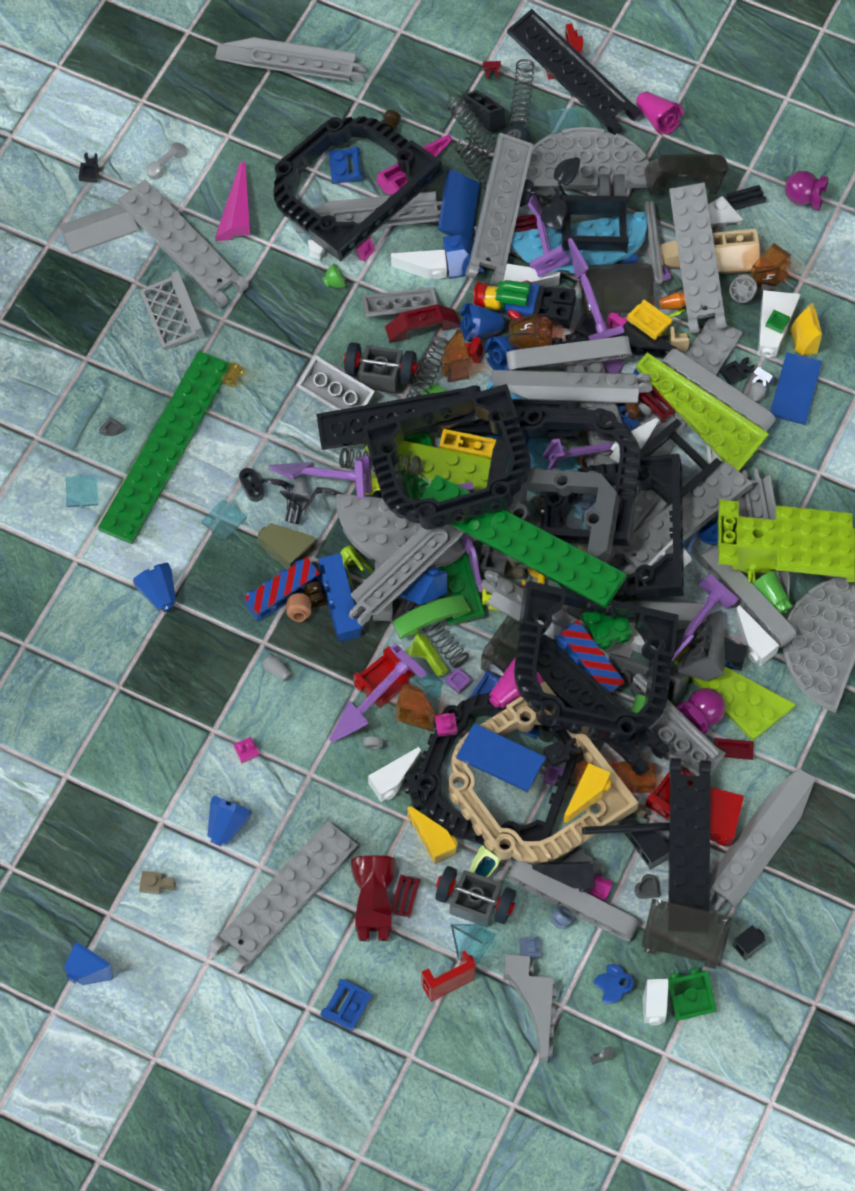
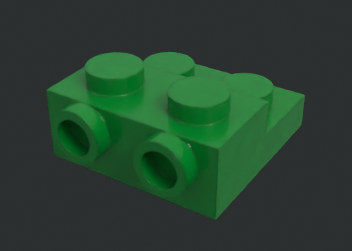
M598 612L582 613V619L588 634L601 650H606L616 643L624 644L632 638L633 632L627 619L616 616L608 617Z
M701 968L690 969L687 975L682 976L681 972L669 975L668 996L672 1002L676 1021L717 1012L707 971H701Z

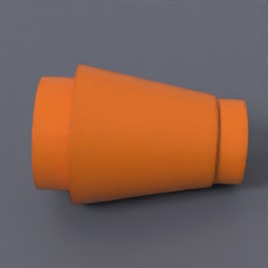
M678 291L659 299L661 309H682V307L686 306L684 292L679 293Z

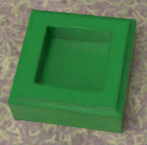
M773 310L765 327L782 334L790 317Z

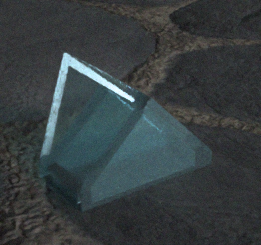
M430 671L422 678L419 676L412 677L409 680V693L423 705L427 704L428 709L438 715L443 682Z
M451 924L457 959L461 961V952L466 950L468 955L471 954L477 966L494 939L495 934L478 924Z

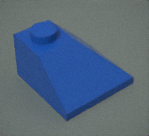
M463 235L443 237L442 250H445L449 279L465 277L474 240ZM479 265L477 275L484 274V266Z
M429 567L398 597L422 605L447 594V572L440 570L438 567Z
M76 942L64 966L66 978L74 984L78 982L81 985H88L112 980L113 973L110 963L80 943Z

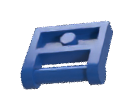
M359 147L329 151L332 184L363 180ZM350 157L353 159V174H349L347 158Z
M340 979L337 983L338 988L327 1007L322 1009L320 1015L353 1031L370 1002L372 994L344 979ZM345 990L349 991L350 993L338 1014L334 1013L333 1011Z

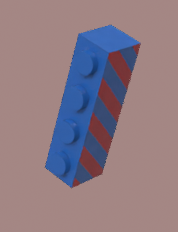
M308 557L303 560H297L292 567L280 571L272 580H266L258 589L249 591L244 597L245 606L257 622H260L286 605L287 599L291 595L296 593L303 594L305 592L304 587L307 584L321 582L320 572Z
M579 620L571 622L555 635L557 644L563 650L565 649L569 657L609 694L625 682Z

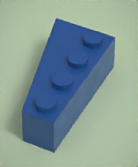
M341 553L318 558L321 583L324 587V594L327 597V604L338 642L361 637V629H364V627L358 623V616L354 619L349 616L350 610L357 603L353 601L350 595L353 589L349 585V576L347 569L344 567Z

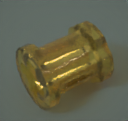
M231 362L227 373L221 378L222 382L227 386L235 387L237 379L244 373L243 367Z

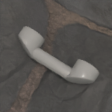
M173 143L171 145L172 148L158 161L149 164L147 168L148 177L153 180L159 179L162 175L161 167L173 156L176 158L184 157L186 155V147L181 143Z

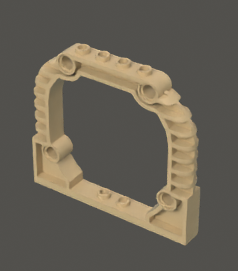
M545 681L540 684L545 693L555 695ZM519 697L506 705L505 710L479 726L504 737L516 729L521 732H529L534 728V725L542 724L537 721L536 712L528 707V703L522 697ZM544 710L547 715H551L548 710ZM527 717V718H529L530 720L527 721V722H524V721L521 720V718ZM566 730L572 738L577 739L574 746L576 748L581 747L584 753L583 756L589 764L592 763L594 766L611 772L610 780L612 784L608 792L604 791L600 799L585 809V814L553 836L541 841H523L514 830L499 826L474 792L475 780L469 769L470 765L456 759V755L469 732L459 741L451 761L452 775L449 778V796L455 805L458 804L461 807V813L464 818L472 822L475 833L484 838V844L490 852L493 851L498 858L503 860L512 857L520 862L532 864L549 863L563 857L596 835H583L582 827L615 825L637 810L638 801L586 734H572ZM460 782L463 784V786L456 787L454 786V784ZM593 808H596V809H598L600 812L597 813V814H594V813H592L590 810L593 809ZM507 844L510 848L502 849L500 845Z

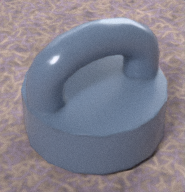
M559 906L552 913L551 921L557 928L565 929L573 921V916L569 910Z

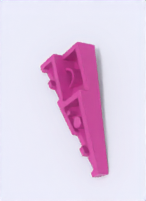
M448 134L422 148L436 157L452 141V137ZM397 163L379 172L376 183L386 194H394L407 183L406 173L399 170Z
M245 161L239 164L215 236L216 241L233 240L232 236L250 235Z

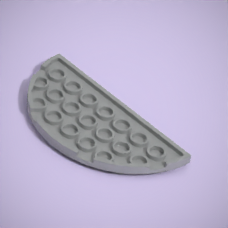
M593 127L564 129L561 133L553 136L548 135L541 139L532 148L526 179L534 183L532 190H545L549 186H553L555 190H560L558 187L559 181L554 179L555 168L563 160L578 157L581 161L576 177L569 185L565 186L562 184L563 190L596 189L599 174H608L611 186L612 178L615 174H624L625 188H657L658 186L654 167L648 161L647 155L635 143L620 134L614 135L605 132V129Z
M344 494L336 495L337 516L343 527V532L353 546L371 560L374 559L383 564L422 528L420 523H412L405 518L396 516L387 508L383 498H360L355 495ZM462 536L430 567L447 566L465 555L467 552ZM470 536L472 545H474L476 543V539Z
M845 577L825 581L810 589L805 596L797 601L787 618V621L795 629L797 637L783 646L784 660L796 685L816 704L834 713L837 711L855 662V583L846 582Z

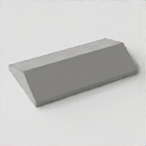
M120 204L59 225L71 255L139 231L136 221Z
M433 287L362 295L364 315L366 317L397 314L438 304Z
M314 355L296 387L334 410L369 405L376 392Z
M665 712L652 726L648 727L656 737L668 746L669 753L665 756L669 759L681 758V766L694 776H699L700 759L711 760L712 774L726 754L720 750V754L715 759H712Z

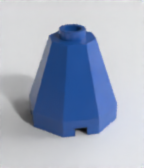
M465 303L460 313V316H464L463 321H460L461 337L467 342H472L473 338L476 337L484 339L499 334L506 325L502 314L474 303Z
M493 336L487 340L484 347L485 353L489 355L486 358L487 363L493 370H509L506 353L512 350L531 348V343L525 336Z
M168 562L153 566V570H144L133 578L136 589L158 611L163 610L164 612L173 609V604L176 603L172 569Z
M213 795L210 802L207 837L211 838L210 842L220 847L222 843L227 845L250 819L252 811Z

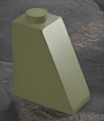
M270 523L258 533V544L287 569L292 567L297 560H303L317 549V539L314 536Z

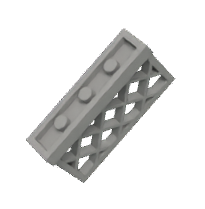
M179 271L173 272V276L140 290L163 350L195 337L199 339L206 337ZM172 283L173 288L170 293L163 291L166 285ZM152 291L157 293L153 300L147 298L146 294ZM161 294L168 296L165 304L158 302ZM172 298L179 300L176 307L169 305ZM155 305L162 307L159 314L152 312ZM166 309L174 311L171 318L163 316ZM178 312L185 314L182 322L175 320ZM161 319L168 321L165 329L158 327ZM172 323L180 325L177 332L169 330ZM183 327L191 329V333L187 335L180 334ZM166 334L174 336L172 341L164 342Z

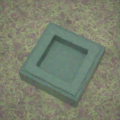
M675 273L670 274L671 279L664 280L660 284L667 296L684 289L682 282Z

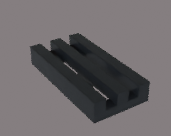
M760 185L726 194L727 201L734 210L766 202V197L763 196L764 193L761 191Z

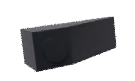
M478 90L462 95L465 103L472 109V113H475V117L480 119L479 123H484L483 127H487L488 131L497 132L499 129L506 127L504 107Z
M625 324L623 336L629 337L631 352L634 355L645 356L646 353H649L655 358L664 359L672 349H677L660 337L654 340L633 324Z
M627 816L626 818L619 821L617 824L626 825L640 823ZM655 831L625 833L650 870L669 859V841L664 840Z
M595 861L549 862L532 865L533 870L571 888H579V892H589L591 888L596 886Z

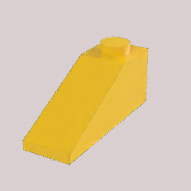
M443 429L439 448L491 459L496 440Z
M588 763L564 814L563 822H570L600 799L604 791H609L612 784L610 780L611 772Z
M412 806L407 807V816L434 864L456 855L458 843L453 835L450 836L446 829Z

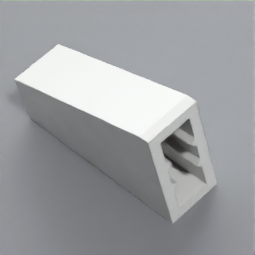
M763 290L758 342L759 356L767 358L777 356L797 309L800 294ZM773 310L790 317L782 334L765 327Z

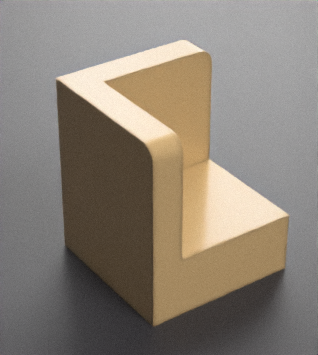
M670 327L669 343L680 352L688 353L690 340L687 338V333L675 334L674 327Z

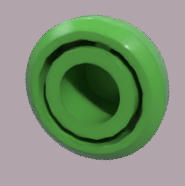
M332 264L327 269L325 277H323L325 285L334 288L345 287L346 280L338 265Z

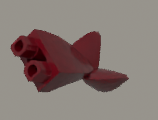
M383 855L354 857L351 859V872L356 884L361 889L355 916V930L358 934V939L360 942L370 941V931H378V941H389L390 931H392V918L386 889L395 876L396 859Z

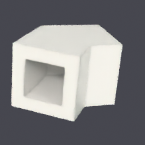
M308 240L310 256L320 260L325 253V249L313 240Z

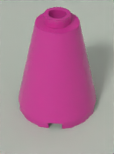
M648 91L640 93L637 97L636 105L657 133L667 135L679 126L680 121L678 120L684 114L680 104Z
M516 658L513 659L489 694L491 697L489 700L496 708H504L521 697L514 680ZM537 672V679L541 684L543 683V679Z

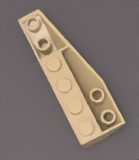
M756 229L713 233L718 273L730 274L760 271V249ZM677 240L661 244L662 265L665 264L669 268L681 269ZM648 248V255L651 265L650 249Z

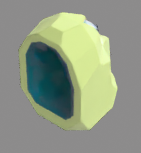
M482 845L472 860L470 872L488 878L496 869L501 859L493 851L490 852L485 845Z

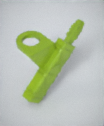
M418 629V633L414 634L416 637L413 639V643L405 652L410 657L425 658L436 676H445L449 671L430 643V640H428V637L425 634H421L420 629Z

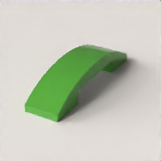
M463 595L452 596L411 610L394 620L392 624L399 638L403 639L418 633L420 628L449 617L456 619L471 613V610Z

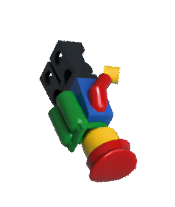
M511 280L499 281L498 287L490 286L488 283H482L481 281H477L474 285V304L490 310H499L502 307L505 309L506 315L516 323L532 317L518 323V325L524 328L525 324L533 322L532 325H528L531 328H528L526 333L535 334V323L562 325V328L570 329L576 303L575 289L545 287L528 280L522 282ZM536 324V335H528L529 337L535 338V337L537 336V334H538V331H537L538 325H537V324Z

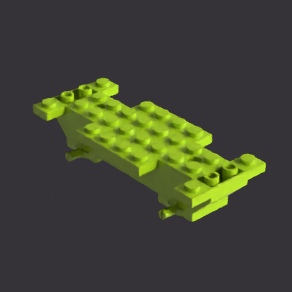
M720 499L718 504V564L730 565L732 570L748 573L749 583H751V579L752 583L756 581L757 573H769L771 569L845 577L846 582L855 583V528H853L852 513L777 505L775 520L739 516V501Z

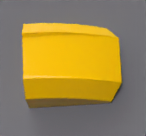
M814 303L808 305L801 312L790 329L795 345L794 351L803 356L817 354L822 337Z

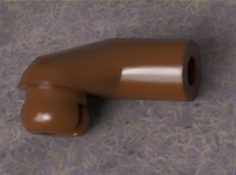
M625 403V409L629 413V417L637 419L640 413L638 405L636 403Z

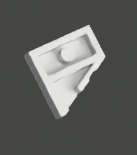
M723 196L708 204L712 228L715 226L726 227L730 223H737V225L743 223V219Z

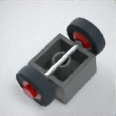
M350 342L344 354L345 373L350 376H356L359 370V382L374 390L396 393L399 379H401V383L412 384L418 370L417 354L414 351H405L403 356V350L367 345L364 356L361 357V345Z
M450 866L445 868L442 876H439L436 883L435 900L446 903L450 894L455 892L450 903L449 914L487 928L496 907L494 921L500 924L507 922L509 915L513 914L516 903H514L516 890L506 887L499 898L502 883L464 870L459 883L456 884L457 869Z

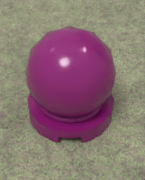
M797 171L787 179L785 194L792 203L799 206L811 203L812 210L819 211L823 200H821L822 191L826 192L829 178L821 175L817 179L809 171Z
M701 688L690 696L688 702L683 701L676 708L705 735L709 730V726L717 724L724 717L726 702L722 694L717 690Z

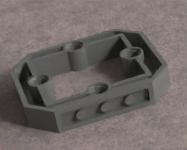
M539 467L530 469L528 479L513 496L512 504L503 509L517 517L520 514H524L521 519L531 523V515L525 506L528 490L558 492L561 496H568L572 493L597 495L595 509L588 510L584 515V522L591 532L586 553L603 562L610 558L620 499L617 492L603 475L596 471H562L557 468L543 470ZM562 482H567L565 485L560 486ZM599 519L597 523H591L593 520ZM504 555L514 568L531 569Z

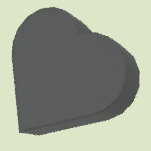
M646 874L642 877L641 882L636 884L634 893L637 898L659 897L655 876Z

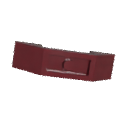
M436 304L402 312L385 326L389 342L392 343L407 339V331L440 324L443 331L460 327V323L454 309Z

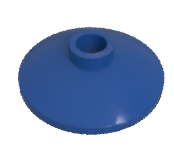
M718 521L705 525L699 531L701 541L708 544H718Z

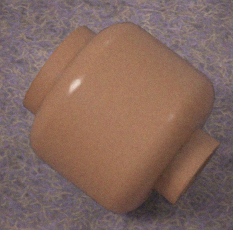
M296 593L291 595L287 599L286 604L288 617L296 622L308 619L311 615L312 602L310 603L309 597L305 594Z

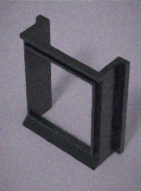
M562 195V200L567 203L568 207L563 222V229H561L562 247L565 251L570 250L568 239L572 238L578 250L624 251V253H627L629 244L626 224L627 196ZM571 215L619 216V236H571Z
M676 419L642 447L640 451L641 457L651 456L669 439H672L702 469L700 473L682 487L684 497L719 467L722 462L716 458L708 464L676 433L682 425ZM652 488L669 506L672 504V497H667L659 490Z

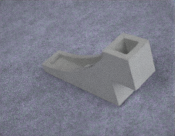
M506 954L503 981H508L528 1008L537 1033L539 1063H547L548 1057H552L553 1044H549V1037L554 1035V1025L550 1024L551 1017H555V1005H552V997L556 998L557 985H553V978L533 976L534 964L530 963V956Z

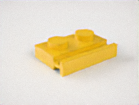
M643 300L640 305L638 304L627 315V320L654 340L672 324L670 317L646 300Z

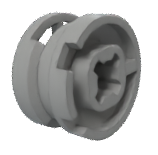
M746 274L736 277L729 288L731 297L740 303L751 300L757 291L756 280Z

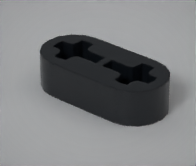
M251 468L242 469L239 479L248 499L253 502L262 500L264 489L256 472ZM245 475L251 477V482H249L248 479L245 478ZM253 487L255 488L256 492H258L257 495H255V493H252Z

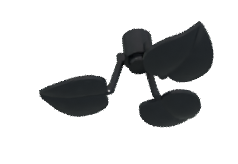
M578 157L563 160L557 165L554 171V179L559 181L558 187L562 194H555L552 200L532 190L534 183L525 179L519 207L525 206L529 202L531 194H534L550 202V205L546 206L542 211L541 220L543 223L551 228L563 229V222L568 207L567 203L562 200V195H567L563 190L562 184L566 186L574 180L581 159Z
M262 478L261 483L268 482L286 489V491L280 490L279 493L287 500L285 521L293 524H300L302 514L305 515L316 494H343L332 488L316 487L311 497L307 498L290 492V487L293 488L294 485L287 481L273 478ZM297 501H308L303 509H301L302 505L297 504Z

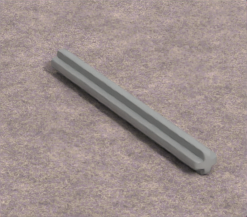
M647 201L645 203V213L647 216L653 282L661 284L664 278L655 203Z
M637 673L633 677V682L646 693L647 679L641 673ZM667 699L664 712L712 759H715L720 754V750Z

